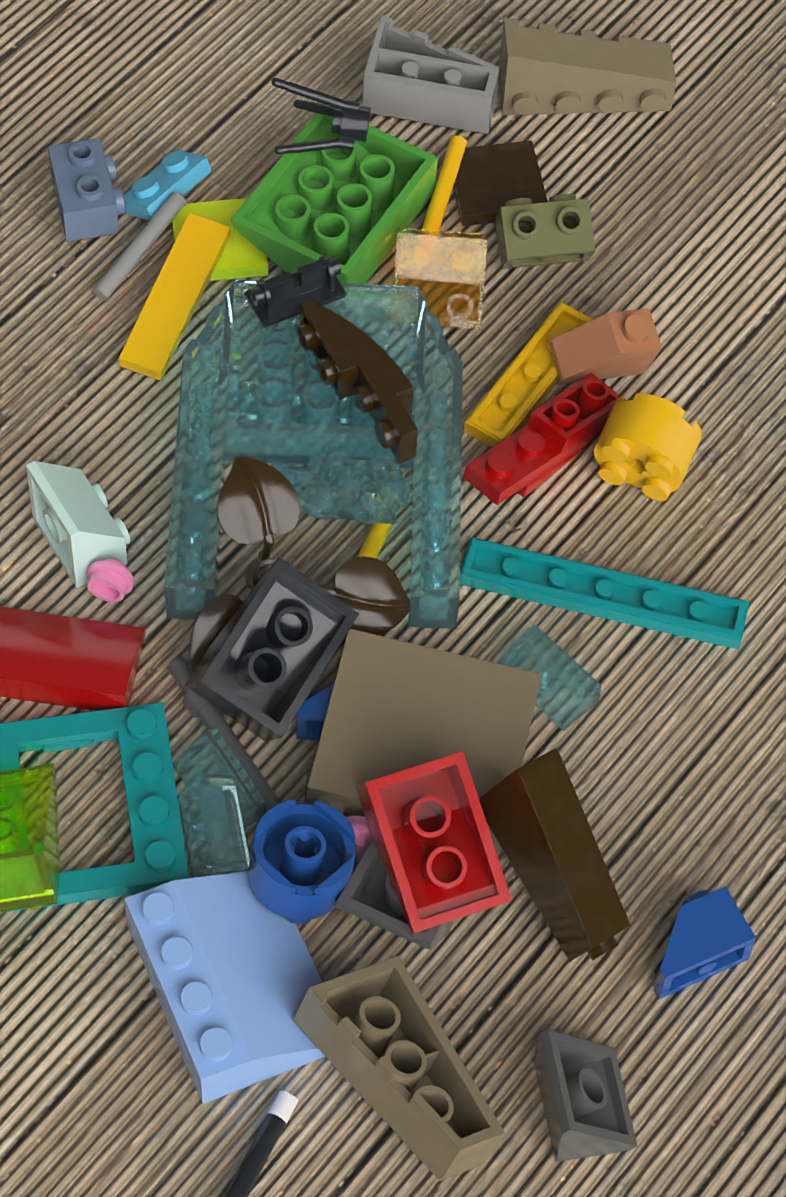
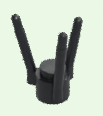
M279 78L272 79L271 84L274 87L323 103L319 104L297 99L293 104L294 107L333 117L331 133L340 134V137L336 139L276 146L274 149L276 154H293L336 148L354 150L355 141L366 143L371 107L361 106L360 102L346 101Z

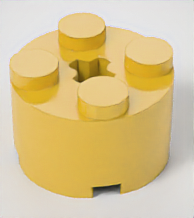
M635 393L633 400L624 401V396H621L616 400L594 448L595 459L601 466L598 475L609 484L622 485L626 482L642 488V492L653 500L665 501L671 492L680 488L702 438L700 426L695 421L693 427H691L683 419L686 411L664 398L646 393Z

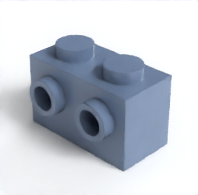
M94 138L48 146L50 173L66 242L119 233L118 215L125 214L124 200L121 188L112 187L111 181L117 180L115 163L112 154L104 155L101 139Z

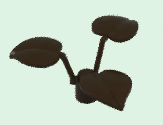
M237 456L219 493L217 517L224 533L238 543L251 545L258 543L264 538L265 543L263 549L258 553L259 558L253 560L245 572L246 584L252 591L276 560L270 558L274 545L273 534H285L295 528L299 519L300 503L294 487L274 467L255 458ZM354 557L344 562L335 572L334 589L321 586L359 613L350 629L381 635L396 627L406 617L411 608V601L395 572L387 564L373 557ZM223 594L215 597L198 614L191 633L189 646L192 673L212 642L242 605V600L237 596Z

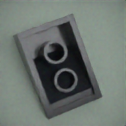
M279 557L212 642L185 686L262 740L282 738L359 613Z

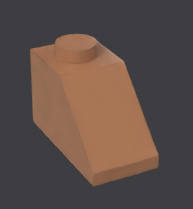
M650 308L606 313L551 339L549 342L561 384L579 382L591 373L599 379L644 374L662 349Z

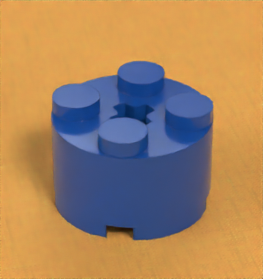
M291 800L274 806L263 815L257 824L252 843L247 877L255 896L267 909L298 925L306 924L311 919L326 915L336 908V902L352 876L356 860V838L352 825L336 808L319 801H314L312 805L296 804L297 800Z

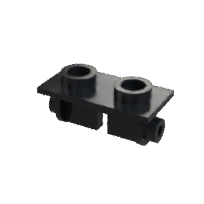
M324 255L319 257L318 261L298 268L296 273L291 274L287 272L266 281L262 279L256 281V286L244 292V296L263 328L300 315V303L310 300L323 306L347 297V293L336 277L341 274L338 260L336 257L328 259Z

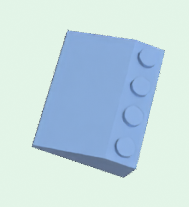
M248 871L173 880L124 898L128 929L202 1104L326 1057L293 1021L309 987L322 983V980L296 924L289 922L285 917L273 913L257 899L248 882Z

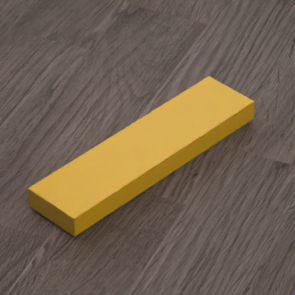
M190 212L188 213L118 358L119 366L162 381L231 236L230 226Z
M560 302L464 422V432L494 447L522 429L531 417L532 411L540 406L559 381L549 342L551 339L593 319Z

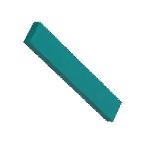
M474 537L470 538L459 575L460 585L737 650L740 648L750 604L749 601Z

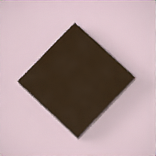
M532 140L465 148L453 186L462 226L495 223V217L500 207L506 206L505 203L509 200L530 198L532 199V204L548 202Z

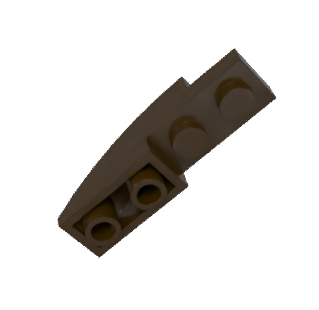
M310 300L300 303V324L296 325V333L305 351L311 350L315 356L317 370L325 385L331 384L340 400L354 395L361 412L364 414L369 412L372 417L379 443L384 449H391L399 464L415 458L418 429L410 417L412 416L414 387L401 368L381 346L350 321Z

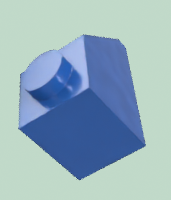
M726 886L711 893L707 890L698 891L686 898L681 904L654 989L658 999H662L749 960L756 936Z

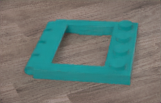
M164 702L0 723V904L4 903L6 912L135 895L173 880L189 878ZM119 740L135 862L33 876L19 753L43 749L44 753L91 747L97 742Z

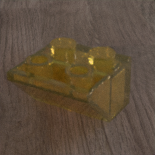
M398 228L391 323L481 330L487 234Z

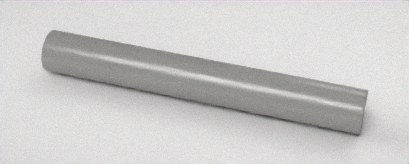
M173 192L96 284L93 292L98 298L103 301L108 300L183 209L187 202L182 195Z

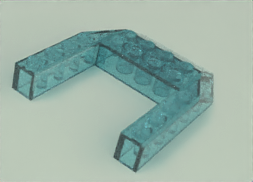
M235 279L225 292L222 304L214 307L207 317L206 326L196 340L191 339L183 350L165 577L167 618L196 619L202 608L209 601L217 597L221 527L217 517V501L224 484L226 461L233 462L237 456H247L265 463L412 468L410 611L408 627L457 629L460 599L463 361L455 349L452 350L444 338L443 328L436 316L428 311L427 301L418 286L341 284L347 293V297L323 305V307L350 321L369 335L395 361L414 387L412 416L410 417L418 429L416 457L399 464L391 449H384L379 443L372 417L369 412L365 414L361 412L354 395L340 400L332 385H325L321 380L315 356L311 350L305 351L296 333V325L300 324V315L263 328L244 296V292L255 287L258 280Z

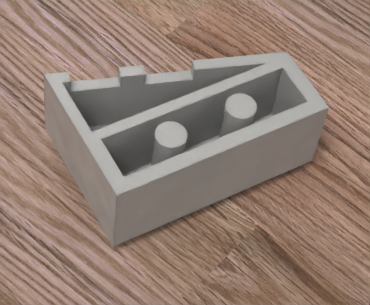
M381 14L363 76L362 106L371 107L370 113L489 134L497 100L500 67L454 46L446 50L429 42L427 34L418 30L411 34L394 26L392 18Z

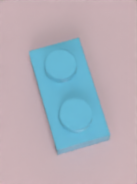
M176 150L166 155L159 166L147 176L135 181L132 188L123 195L125 214L149 221L173 192L184 196L212 172L207 157L182 150Z

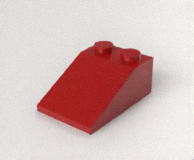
M463 751L365 782L356 787L371 836L412 934L512 901Z

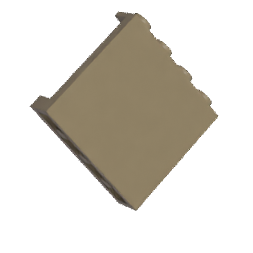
M350 629L347 633L312 767L305 804L313 805L314 801H319L336 808L345 817H365L356 790L357 786L462 751L464 752L478 798H480L513 771L522 767L542 674ZM488 825L496 853L501 854L502 847Z

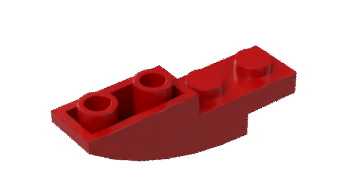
M589 374L532 411L527 426L468 463L463 478L496 505L516 492L524 498L565 466L604 428L616 400L621 396L594 374Z

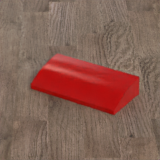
M0 606V697L91 711L129 707L145 640L146 628Z

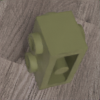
M560 194L550 197L549 202L532 204V199L530 198L513 199L505 203L506 206L500 207L495 217L502 270L589 261L596 251L589 198L576 199L575 194Z

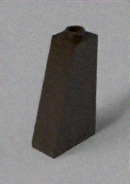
M555 748L513 771L481 796L479 801L487 824L569 962L586 952L593 961L618 946L619 944L614 935L631 925L563 760Z

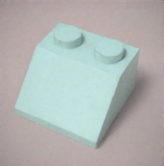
M38 461L26 464L33 519L75 587L78 588L89 582L86 574L90 564L93 562L114 559L127 565L126 545L130 543L129 533L123 521L119 517L113 519L107 511V499L98 483L91 485L82 470L78 468Z

